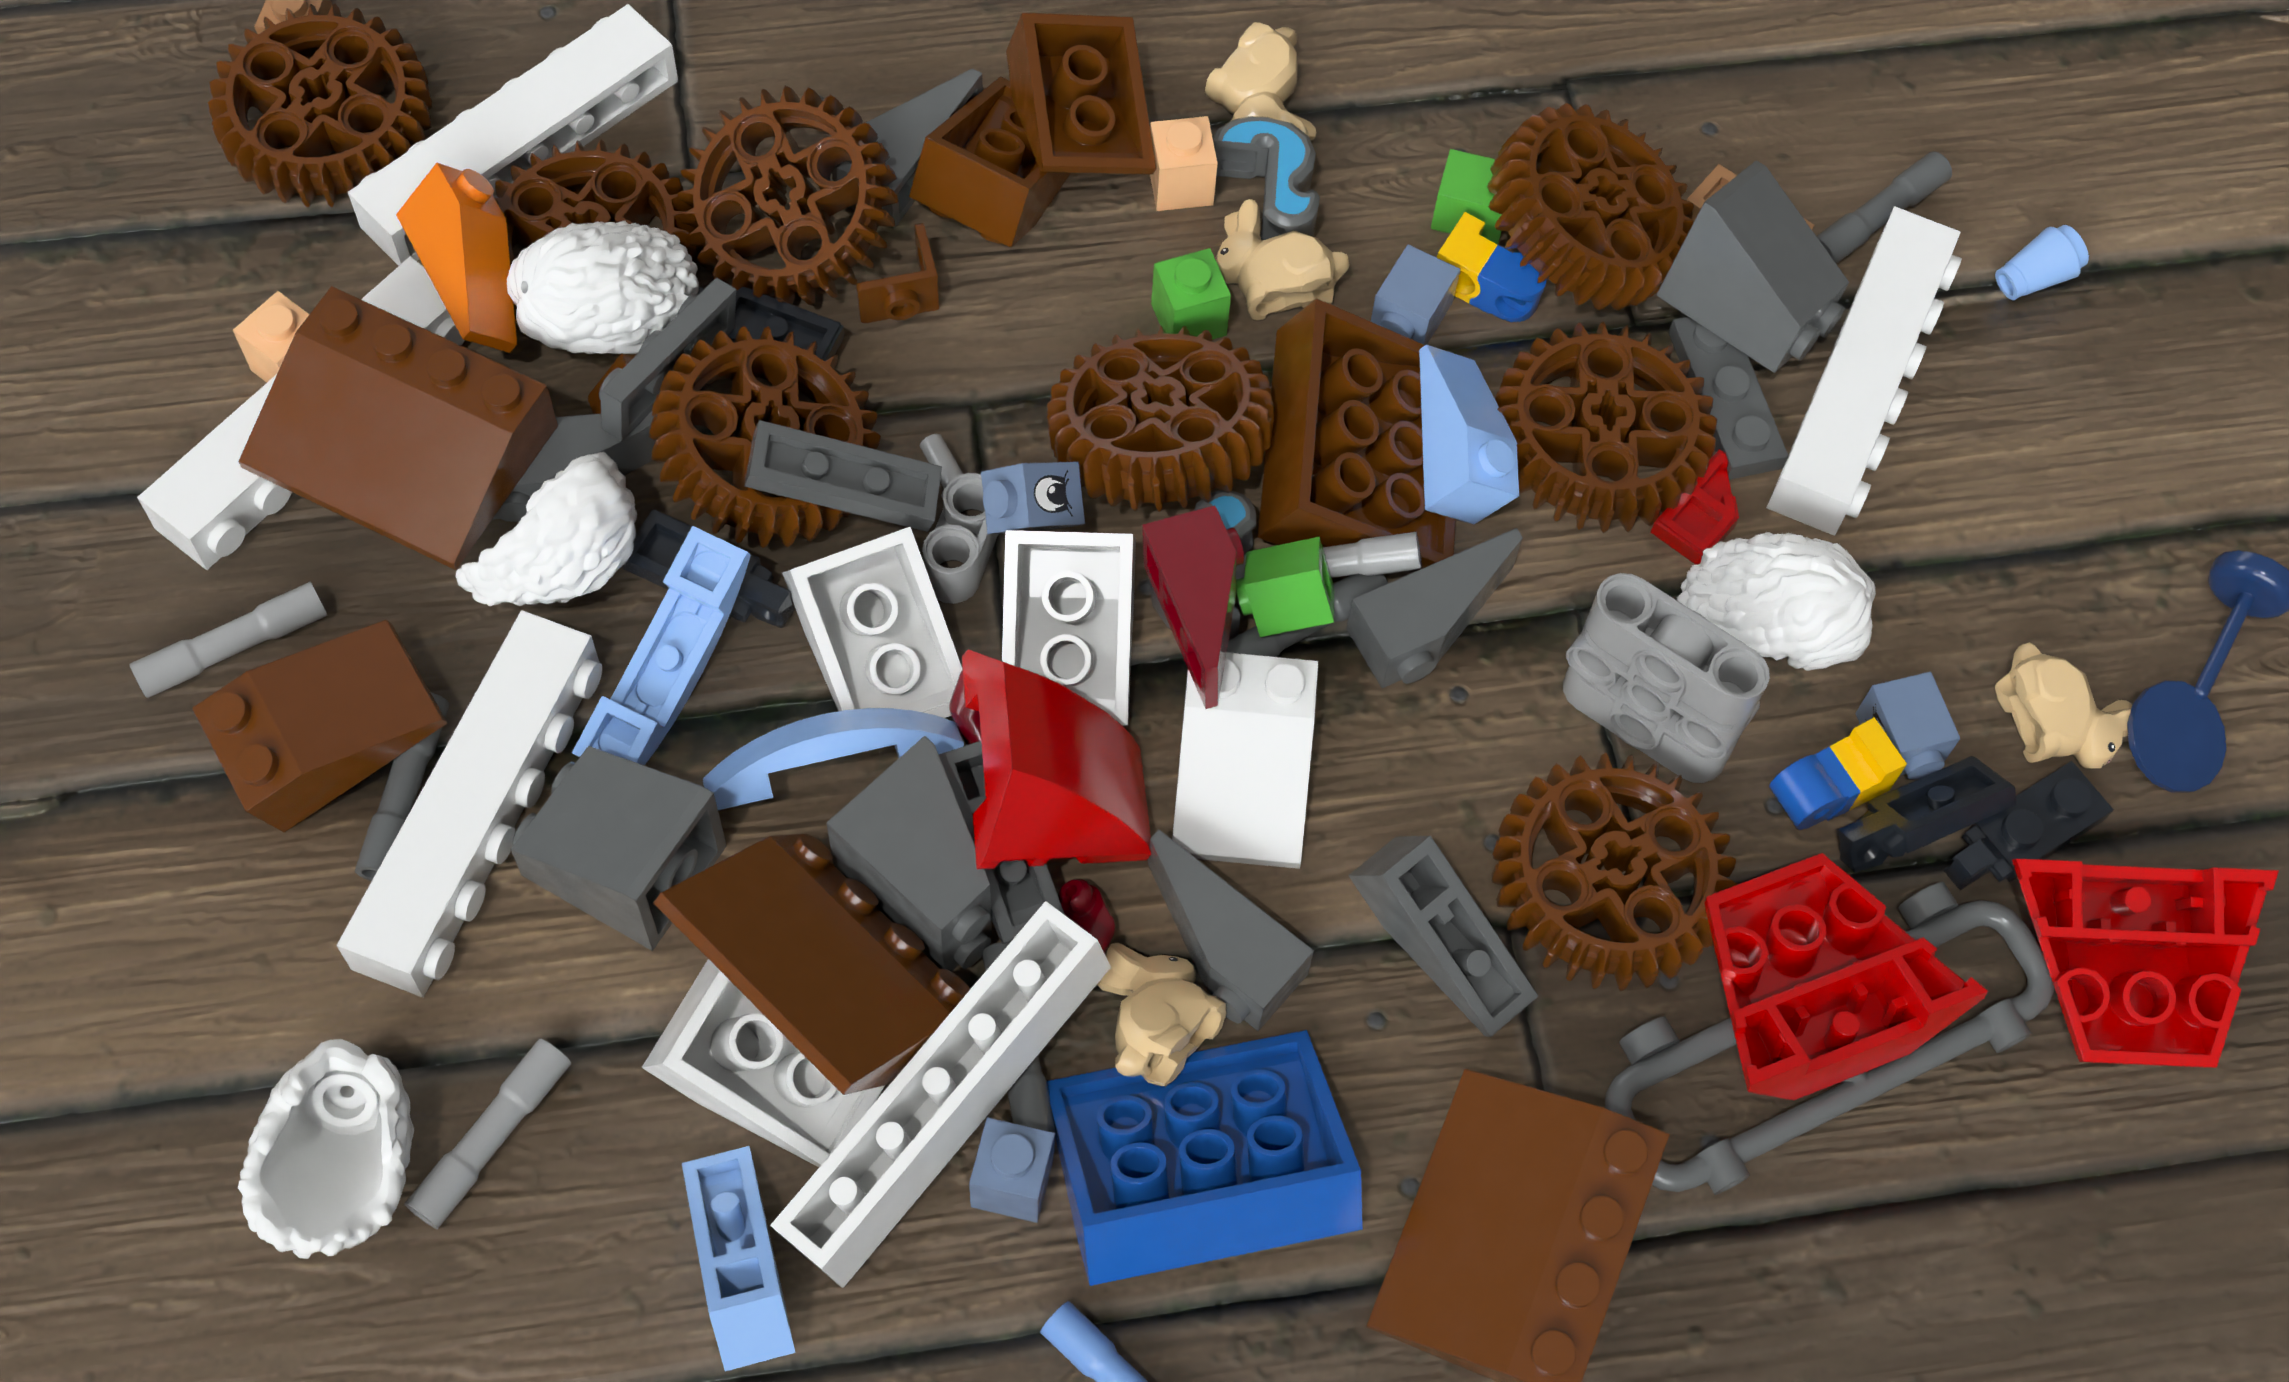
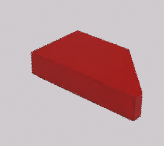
M1720 449L1709 460V466L1704 477H1698V483L1694 492L1691 495L1687 493L1681 494L1678 506L1675 509L1666 508L1654 522L1650 532L1695 565L1701 563L1703 550L1712 548L1720 541L1723 542L1735 528L1739 519L1736 498L1731 492L1727 472L1728 459L1726 453Z

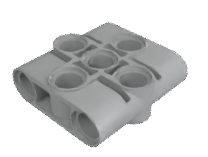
M1619 573L1609 576L1601 583L1582 632L1566 652L1569 667L1563 680V692L1567 701L1577 710L1616 734L1627 744L1642 751L1675 774L1682 775L1683 779L1693 783H1705L1714 780L1721 774L1742 732L1760 708L1759 700L1767 687L1770 676L1769 667L1765 659L1754 649L1646 580L1633 574Z

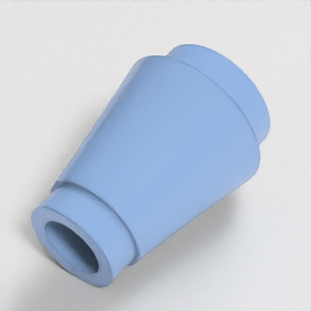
M2062 225L2058 228L2047 227L2003 267L1996 271V282L2007 298L2016 300L2021 296L2078 277L2080 269L2087 265L2089 261L2088 250L2081 236L2068 225Z

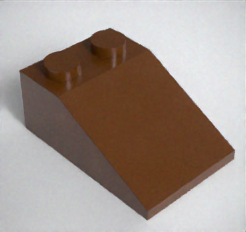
M1022 13L1007 47L1006 55L1012 99L1040 172L1153 175L1156 170L1133 17Z
M1000 76L925 137L909 197L928 206L929 210L938 216L952 218L978 231L984 239L990 242L1004 244L1012 248L1037 224L1071 173L1040 172L1012 99L1010 81Z
M383 620L248 670L192 707L245 811L282 832H286L447 724L445 717L395 628L388 620Z

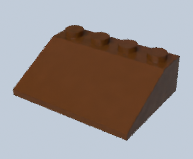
M331 286L296 331L238 462L241 468L457 570L554 433L558 423L547 385Z
M1317 298L1277 330L1271 388L1274 423L1271 447L1265 453L1258 538L1276 545H1282L1320 537L1322 547L1352 544L1365 538L1417 532L1421 569L1454 555L1456 519L1425 510L1419 350L1425 346L1424 344Z
M808 834L769 836L661 892L653 903L843 1095L891 1084L970 990L969 986L959 976L947 969H939L922 952L925 949L922 940L909 928L899 923H892L876 907L878 904L876 895L861 882L852 878H846L831 863L833 855L830 850L819 840Z
M1464 1069L1366 1328L1496 1382H1582L1670 1134L1600 1106Z

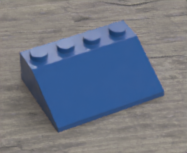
M1307 1030L1194 1052L1186 1059L1180 1074L1166 1087L1148 1083L1141 1075L1135 1077L1124 1076L1118 1073L1116 1068L1047 1081L1056 1130V1143L1076 1236L1090 1286L1363 1230L1361 1169Z

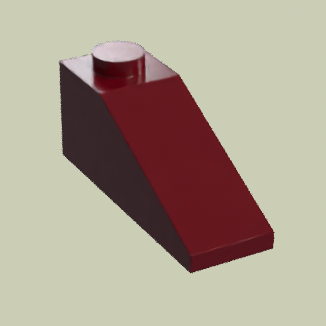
M1214 505L1142 525L1145 570L1205 709L1216 707L1219 703L1236 598V566L1244 564V552L1238 532L1234 527L1225 528Z

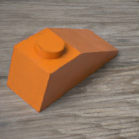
M437 162L397 212L396 216L462 339L510 353L517 345L514 303L507 292L506 279L510 270L506 218L493 196L494 189L485 177L471 169L461 171Z

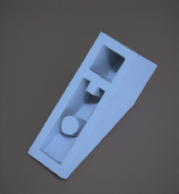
M1426 344L1419 350L1425 510L1476 524L1519 497L1517 441L1503 414L1497 410L1499 406L1475 360Z
M750 1146L682 1163L708 1312L724 1370L728 1371L796 1353Z

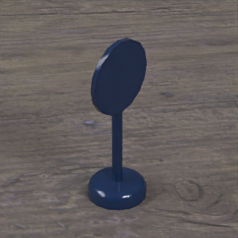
M2240 550L2224 552L2215 558L2208 575V583L2212 593L2220 602L2232 610L2195 687L2184 681H2162L2144 689L2132 704L2127 723L2129 748L2138 768L2153 784L2169 792H2194L2210 784L2222 768L2227 749L2225 727L2216 706L2210 701L2208 695L2246 616L2264 619L2275 618L2289 611V570L2271 558Z

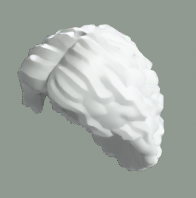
M597 221L593 224L571 223L567 227L551 231L543 238L532 243L528 248L520 251L518 258L512 261L509 275L506 279L507 292L517 306L516 321L521 332L530 338L539 340L550 348L563 349L571 353L638 354L645 339L655 330L662 331L677 316L683 302L690 295L698 293L699 282L695 276L698 270L697 265L692 262L687 248L679 244L680 239L676 235H671L659 228H650L647 225H639L637 223L628 224L626 221L617 223Z
M605 452L589 454L572 460L564 471L561 470L556 473L555 478L544 481L542 487L532 494L526 505L527 513L521 518L517 526L500 537L494 548L484 549L480 553L479 562L462 565L456 571L455 577L459 586L466 591L472 592L475 601L487 604L489 607L503 602H510L518 606L537 603L551 604L556 601L567 603L574 597L600 589L628 561L634 547L633 541L636 536L634 523L637 518V512L635 510L634 496L626 488V477L618 470L616 462Z
M1770 532L1755 535L1750 539L1735 538L1728 542L1720 541L1712 548L1703 550L1701 563L1692 565L1690 571H1687V578L1680 587L1682 593L1677 597L1678 602L1701 614L1714 625L1754 649L1762 657H1772L1775 660H1780L1788 656L1787 661L1790 666L1795 669L1804 668L1806 671L1824 669L1842 662L1855 661L1864 653L1869 646L1872 635L1871 609L1876 591L1874 582L1860 568L1849 552L1838 543L1832 544L1828 541L1817 538L1810 539L1792 533L1773 535Z
M343 1039L328 1040L320 1043L304 1059L288 1070L271 1090L270 1098L259 1116L258 1123L254 1127L253 1134L248 1141V1155L243 1162L244 1168L240 1171L241 1180L239 1181L238 1189L243 1195L241 1202L251 1231L257 1232L261 1240L273 1244L279 1252L293 1250L295 1255L304 1259H308L312 1253L319 1251L327 1256H334L345 1248L351 1249L365 1242L370 1236L376 1234L381 1226H386L392 1221V1215L400 1201L406 1182L405 1169L410 1162L414 1127L410 1118L409 1096L403 1087L402 1079L396 1066L388 1058L375 1054L367 1056L360 1047Z

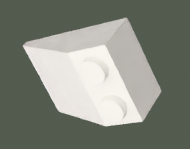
M911 527L782 573L788 590L791 591V598L804 633L838 711L864 708H894L928 713L942 718L951 716L949 702L959 674L963 669Z
M1006 530L1002 661L1039 674L1067 687L1107 712L1121 725H1128L1136 537L1133 534Z
M1226 653L1218 706L1205 709L1189 670L1187 671L1172 840L1196 859L1300 869L1315 719L1318 661Z
M709 959L642 1066L644 1070L696 1103L817 1167L824 1163L869 1110L884 1086L843 1095Z

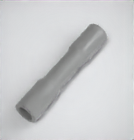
M1417 532L1365 538L1352 544L1323 547L1331 578L1356 574L1372 576L1421 569ZM1244 555V564L1236 566V579L1242 578L1245 575L1246 555Z
M308 582L258 605L255 610L193 639L178 641L129 665L145 697L149 698L201 674L204 669L266 640L278 639L328 615L312 583Z
M538 1039L502 1083L495 1099L455 1148L440 1159L404 1203L405 1206L425 1223L438 1229L476 1183L482 1168L524 1116L531 1113L571 1065V1061L552 1044L543 1039Z

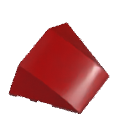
M968 649L962 656L965 708L979 711L986 797L984 802L973 813L976 868L992 869L1001 861L1026 860L1029 867L1044 866L1049 859L1073 857L1081 864L1147 860L1151 856V834L1141 749L1133 736L1107 712L1067 687L1026 669Z
M1823 853L1709 895L1704 903L1749 1093L1797 1100L1907 1056L1982 1001L1988 993V990L1972 977L1965 982L1934 955L1937 948L1924 937L1915 940L1885 915L1886 905Z
M2013 859L2012 862L2079 1062L2217 1068L2242 990L2238 986L2249 948L2256 945L2261 930L2256 927L2267 891L2274 889L2279 870L2216 867L2196 870L2082 864V861Z

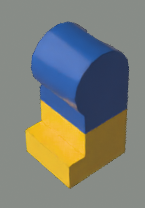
M1464 212L1437 255L1438 259L1461 269L1454 296L1488 314L1491 313L1509 322H1522L1529 319L1536 312L1547 279L1537 283L1539 272L1531 264L1520 267V262L1524 257L1521 253H1512L1481 236L1485 222Z
M1874 717L1855 727L1848 737L1816 754L1799 759L1785 768L1771 781L1769 788L1798 830H1803L1824 820L1829 821L1890 791L1907 763Z

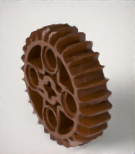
M335 3L332 5L328 15H319L315 6L310 4L307 16L295 17L293 12L287 8L285 12L286 21L274 24L269 18L264 17L265 31L257 34L249 29H245L244 36L247 41L245 47L228 44V51L232 62H216L220 79H214L209 82L213 98L208 102L213 119L212 128L217 141L221 144L227 161L232 167H237L240 176L245 182L255 180L257 188L263 195L269 194L272 190L276 189L279 198L284 203L289 202L295 193H299L303 204L307 208L311 206L315 196L324 195L327 204L333 208L335 195L348 194V191L359 185L366 176L380 171L404 155L415 143L425 140L423 131L432 128L429 112L433 108L432 97L427 85L428 80L424 67L418 61L412 45L403 42V38L397 28H391L386 31L385 25L379 16L373 17L366 23L359 8H355L345 18L342 17L340 9ZM389 80L392 81L395 87L396 100L394 103L387 102L379 95ZM250 107H255L264 115L258 119L254 128L250 130L247 114ZM369 130H375V131H372V132H369V133H364V132L369 131ZM333 150L338 153V154L330 155V153H331Z
M785 85L780 102H777L767 90L762 89L761 105L755 108L745 98L739 97L742 113L733 118L724 110H719V116L724 127L718 133L707 127H702L703 134L710 142L705 150L695 147L689 148V152L699 161L697 169L680 170L681 175L694 185L692 189L677 193L679 200L692 207V209L679 216L680 221L683 224L696 228L685 240L689 246L697 247L699 252L697 260L700 265L706 270L713 272L714 279L717 277L728 285H732L736 291L746 287L753 290V297L761 298L763 294L773 298L775 296L778 302H786L793 305L796 292H798L803 301L808 305L814 306L815 289L819 287L832 298H837L834 281L842 277L850 284L857 285V279L852 268L857 263L870 269L874 268L873 261L866 253L870 245L883 249L887 248V243L877 233L878 226H895L893 217L886 210L882 209L884 206L899 202L895 192L888 186H885L897 179L894 170L885 163L890 158L888 150L882 143L877 141L878 134L869 123H863L862 117L854 108L849 106L844 109L840 101L831 94L822 101L817 92L808 87L800 100L795 91ZM794 128H812L826 133L830 137L823 138L812 146L800 151L790 131ZM775 137V143L768 153L755 156L756 148L765 138ZM738 159L746 179L722 190L730 169ZM845 161L852 162L847 176L838 181H830L831 173L838 164ZM807 178H812L821 190L817 191ZM787 186H789L792 189L789 192V197L791 199V201L789 202V210L785 207V205L787 204V198L785 196V194L787 193ZM857 204L850 224L839 238L830 216ZM756 205H759L770 218H766ZM745 214V221L741 229L736 233L726 235L729 221L736 215ZM814 239H821V248L817 255L808 260H801V252L805 244ZM775 244L786 266L783 269H768L753 264L744 258L754 256Z
M1565 103L1560 108H1557V110L1547 107L1538 115H1532L1501 146L1498 157L1490 168L1493 176L1487 185L1489 192L1494 194L1488 207L1491 211L1502 214L1496 221L1495 228L1496 230L1508 231L1511 238L1506 242L1505 248H1517L1524 256L1520 262V267L1531 264L1539 272L1537 283L1548 279L1556 284V296H1561L1568 290L1573 293L1577 306L1591 299L1594 308L1597 310L1604 309L1609 304L1618 311L1629 304L1638 306L1649 297L1658 293L1694 223L1693 220L1688 218L1693 211V203L1681 199L1688 186L1686 183L1675 182L1672 175L1676 172L1677 166L1665 165L1661 160L1660 155L1662 154L1663 147L1653 150L1644 142L1646 132L1635 135L1629 131L1628 119L1621 120L1616 124L1611 121L1610 113L1607 109L1601 111L1595 117L1591 107L1587 104H1584L1575 111L1572 105Z
M602 139L595 150L584 151L581 142L577 140L574 152L562 154L558 147L553 145L552 157L542 161L535 154L531 153L530 161L532 167L527 170L512 165L510 171L513 183L502 180L495 181L497 197L494 198L502 210L507 223L510 267L514 260L513 249L516 244L526 249L551 231L567 227L571 223L593 224L597 221L604 223L626 221L628 224L637 223L649 226L652 218L655 216L661 220L663 231L676 235L680 239L679 244L687 248L692 262L698 263L697 257L699 252L697 247L689 246L685 240L696 228L683 224L679 219L681 214L692 209L691 206L678 198L677 193L684 191L680 179L676 177L670 178L665 163H658L652 166L651 159L646 151L631 159L629 149L625 143L621 144L615 153L607 152L606 144ZM514 304V315L516 319L517 306Z
M1604 321L1599 324L1596 334H1588L1584 326L1579 322L1574 328L1572 338H1568L1561 329L1556 328L1549 344L1543 339L1536 338L1531 346L1530 353L1519 352L1513 368H1507L1495 400L1499 406L1497 410L1503 414L1517 441L1519 494L1532 489L1536 493L1532 504L1534 509L1548 502L1555 506L1553 516L1555 522L1560 520L1567 512L1576 515L1578 530L1584 527L1588 518L1596 519L1599 521L1601 531L1604 534L1608 531L1611 520L1618 519L1624 530L1629 532L1634 526L1637 516L1645 524L1651 526L1656 521L1660 511L1663 513L1666 508L1675 509L1678 506L1681 494L1687 493L1691 495L1694 492L1698 483L1697 479L1698 477H1704L1709 466L1708 462L1715 449L1716 439L1713 435L1717 428L1718 419L1710 415L1713 408V397L1701 395L1704 387V378H1686L1691 366L1690 360L1678 363L1672 362L1670 360L1673 351L1672 345L1667 346L1661 351L1651 347V333L1647 334L1641 342L1631 339L1628 325L1623 327L1619 335L1608 334ZM1562 377H1570L1571 379L1570 387L1548 384ZM1634 384L1640 386L1646 391L1634 390ZM1535 421L1546 422L1551 426L1540 425ZM1576 422L1575 427H1571L1572 423ZM1657 427L1665 428L1670 432L1662 431ZM1557 462L1573 463V472L1564 468ZM1639 466L1665 468L1655 475L1644 479L1638 478L1637 475ZM1598 475L1609 477L1614 481H1605L1598 477Z
M743 326L739 329L733 342L725 332L720 330L714 337L711 346L705 341L699 340L694 345L691 355L682 353L677 359L673 371H668L659 389L660 393L656 396L651 410V415L654 418L649 428V437L656 441L652 449V460L664 462L660 473V482H679L673 495L674 502L691 498L696 503L691 513L692 520L697 519L705 512L714 517L713 534L718 533L727 524L736 528L737 544L742 542L748 531L758 533L760 545L764 548L768 545L773 533H778L782 542L788 548L793 544L799 532L806 540L811 542L817 537L821 528L831 532L837 527L842 517L848 518L852 514L785 496L769 497L759 490L744 487L753 433L759 420L875 450L878 448L881 435L872 431L876 423L877 413L863 410L868 400L869 392H852L850 387L856 377L855 372L839 375L834 370L838 361V355H833L828 360L823 361L816 356L817 341L812 342L806 349L795 346V334L793 331L788 333L783 342L773 340L769 326L764 328L760 339H753L748 329ZM755 377L764 378L771 382L773 386L764 385ZM725 378L732 380L731 394L702 391L706 386ZM798 390L815 403L799 401ZM694 426H704L711 430L714 435L702 434ZM737 427H738V429H737V432H736V434H735V436H734V437H732V436H733V434H734V432H735V430H736V428H737ZM712 469L733 471V485L723 480Z
M1160 326L1158 334L1143 335L1137 329L1135 337L1123 340L1115 334L1112 339V345L1107 348L1095 343L1091 349V358L1077 355L1074 358L1073 369L1065 368L1061 371L1060 383H1056L1051 387V401L1047 403L1050 444L1057 462H1078L1081 487L1086 486L1087 493L1092 499H1096L1106 493L1107 501L1111 507H1115L1123 499L1130 500L1134 511H1137L1143 503H1154L1156 509L1161 512L1164 503L1179 501L1185 509L1188 499L1199 496L1208 503L1211 499V490L1218 488L1229 493L1233 487V478L1243 481L1249 479L1251 466L1257 467L1261 465L1264 451L1271 447L1274 408L1268 377L1263 375L1259 361L1255 359L1250 360L1247 348L1239 347L1233 349L1232 342L1228 337L1213 342L1209 330H1204L1196 337L1190 336L1186 326H1183L1178 334L1166 333L1165 329Z
M1606 752L1601 755L1594 770L1590 769L1581 755L1574 761L1570 774L1556 763L1550 770L1547 782L1535 776L1529 784L1526 792L1527 795L1518 794L1512 803L1511 813L1507 814L1502 820L1498 831L1500 837L1496 841L1492 853V858L1498 862L1492 872V883L1502 886L1496 899L1497 907L1515 908L1507 921L1508 930L1522 927L1528 928L1529 932L1523 943L1524 951H1528L1539 943L1547 949L1543 960L1544 968L1550 967L1559 958L1568 963L1566 973L1568 981L1573 980L1582 968L1591 971L1593 989L1599 988L1605 974H1614L1618 989L1623 991L1630 983L1633 973L1636 972L1643 985L1648 988L1655 982L1659 970L1671 980L1677 976L1683 962L1692 966L1699 960L1703 953V948H1709L1713 944L1704 903L1707 896L1737 885V883L1728 878L1736 867V858L1722 855L1730 843V834L1711 833L1719 819V812L1701 815L1697 811V807L1703 797L1702 791L1688 798L1684 797L1679 793L1683 780L1682 775H1677L1666 784L1658 779V762L1654 763L1645 774L1635 771L1633 755L1627 757L1621 769L1612 768ZM1617 804L1637 809L1645 813V815L1628 823ZM1566 811H1581L1592 820V823L1579 824L1573 821ZM1543 828L1549 842L1559 856L1533 869V847L1536 837ZM1656 837H1668L1674 840L1680 846L1681 851H1669L1663 848L1657 842ZM1588 854L1585 863L1580 864L1583 856ZM1690 872L1694 875V892L1690 907L1685 914L1680 900L1674 895L1668 884L1679 880ZM1646 877L1643 886L1638 888L1642 878ZM1558 890L1570 899L1571 905H1556L1545 897L1543 891ZM1646 917L1653 920L1659 926L1661 933L1652 934L1643 931L1636 924L1634 918ZM1599 919L1612 941L1590 936L1578 930V928Z

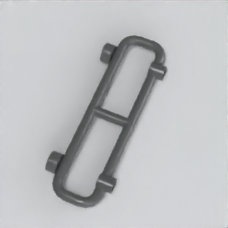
M1944 882L1931 885L1908 898L1898 907V910L1911 930L1906 933L1917 940L1924 937L1937 947L1976 927H1990L2003 937L2023 968L2027 977L2026 990L2022 994L2012 999L2003 1000L1976 1017L1928 1040L1911 1054L1841 1082L1842 1084L1748 1131L1708 1147L1695 1157L1681 1164H1668L1661 1160L1652 1186L1659 1190L1680 1192L1696 1188L1707 1182L1714 1195L1720 1194L1750 1176L1744 1163L1987 1041L1991 1043L1996 1053H2000L2029 1037L2032 1032L2025 1022L2035 1018L2047 1008L2054 993V985L2042 949L2027 925L2013 910L1998 902L1978 900L1958 906V903ZM1665 1016L1654 1019L1627 1034L1619 1041V1044L1630 1061L1631 1066L1627 1067L1613 1079L1606 1092L1605 1108L1636 1120L1631 1107L1634 1097L1639 1092L1737 1045L1731 1017L1683 1041L1679 1040Z

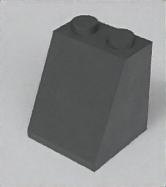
M1756 160L1704 202L1657 296L1775 373L1792 356L1799 361L1802 360L1812 348L1819 335L1825 338L1831 332L1845 310V307L1840 305L1838 301L1847 288L1849 281L1768 168Z
M924 736L827 822V829L833 855V865L846 878L855 879L868 887L878 899L876 907L892 923H899L913 931L924 943L925 949L922 952L939 969H947L953 972L959 965L963 969L971 967L982 957L983 950L991 944V939L989 938L992 935L990 883L985 870L976 868L975 845L934 743Z
M588 746L576 763L569 762L560 770L552 785V795L538 814L531 813L521 822L514 835L511 852L521 876L653 951L672 924L653 902L661 892L713 866L727 847L715 796L712 791L703 786Z

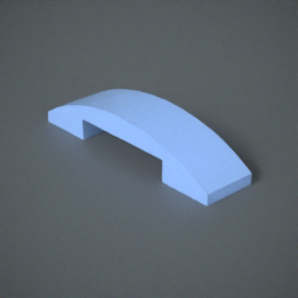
M692 526L663 580V583L669 587V590L611 699L604 696L600 698L572 751L574 755L580 757L585 749L590 746L645 766L682 711L718 643L746 573L751 556L747 551Z
M894 708L843 710L799 720L754 739L714 767L703 778V785L714 793L717 808L722 810L773 798L768 773L895 745L898 758H900L924 736L934 743L938 755L963 747L964 743L956 723L936 715Z

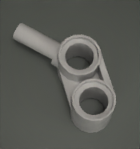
M932 434L920 443V448L930 464L942 466L940 483L944 488L941 495L943 510L936 528L924 540L923 562L937 600L943 603L955 604L966 601L979 588L999 534H987L981 474H963L940 434ZM969 509L983 512L976 516L961 514V512ZM949 560L964 563L956 568H945L940 565Z

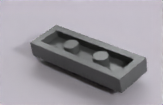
M716 277L699 295L696 293L690 295L681 305L677 316L662 331H653L643 342L639 353L623 369L616 368L609 373L599 391L602 430L620 441L626 438L651 412L656 396L660 393L659 389L668 371H673L675 363L681 354L691 355L694 345L699 340L705 341L711 346L714 337L720 330L728 336L735 329V288Z
M1690 317L1673 319L1668 333L1679 361L1690 360L1691 363L1686 378L1703 377L1704 387L1701 395L1713 397V408L1710 415L1718 419L1717 428L1713 435L1716 439L1714 450L1717 452L1720 449L1726 453L1729 463L1727 467L1729 480L1783 469L1788 459V453L1748 355Z
M759 420L753 433L744 487L928 532L935 521L942 466Z

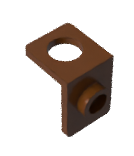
M924 223L914 224L919 272L857 284L858 309L862 323L887 319L905 320L919 313L939 310L938 275Z

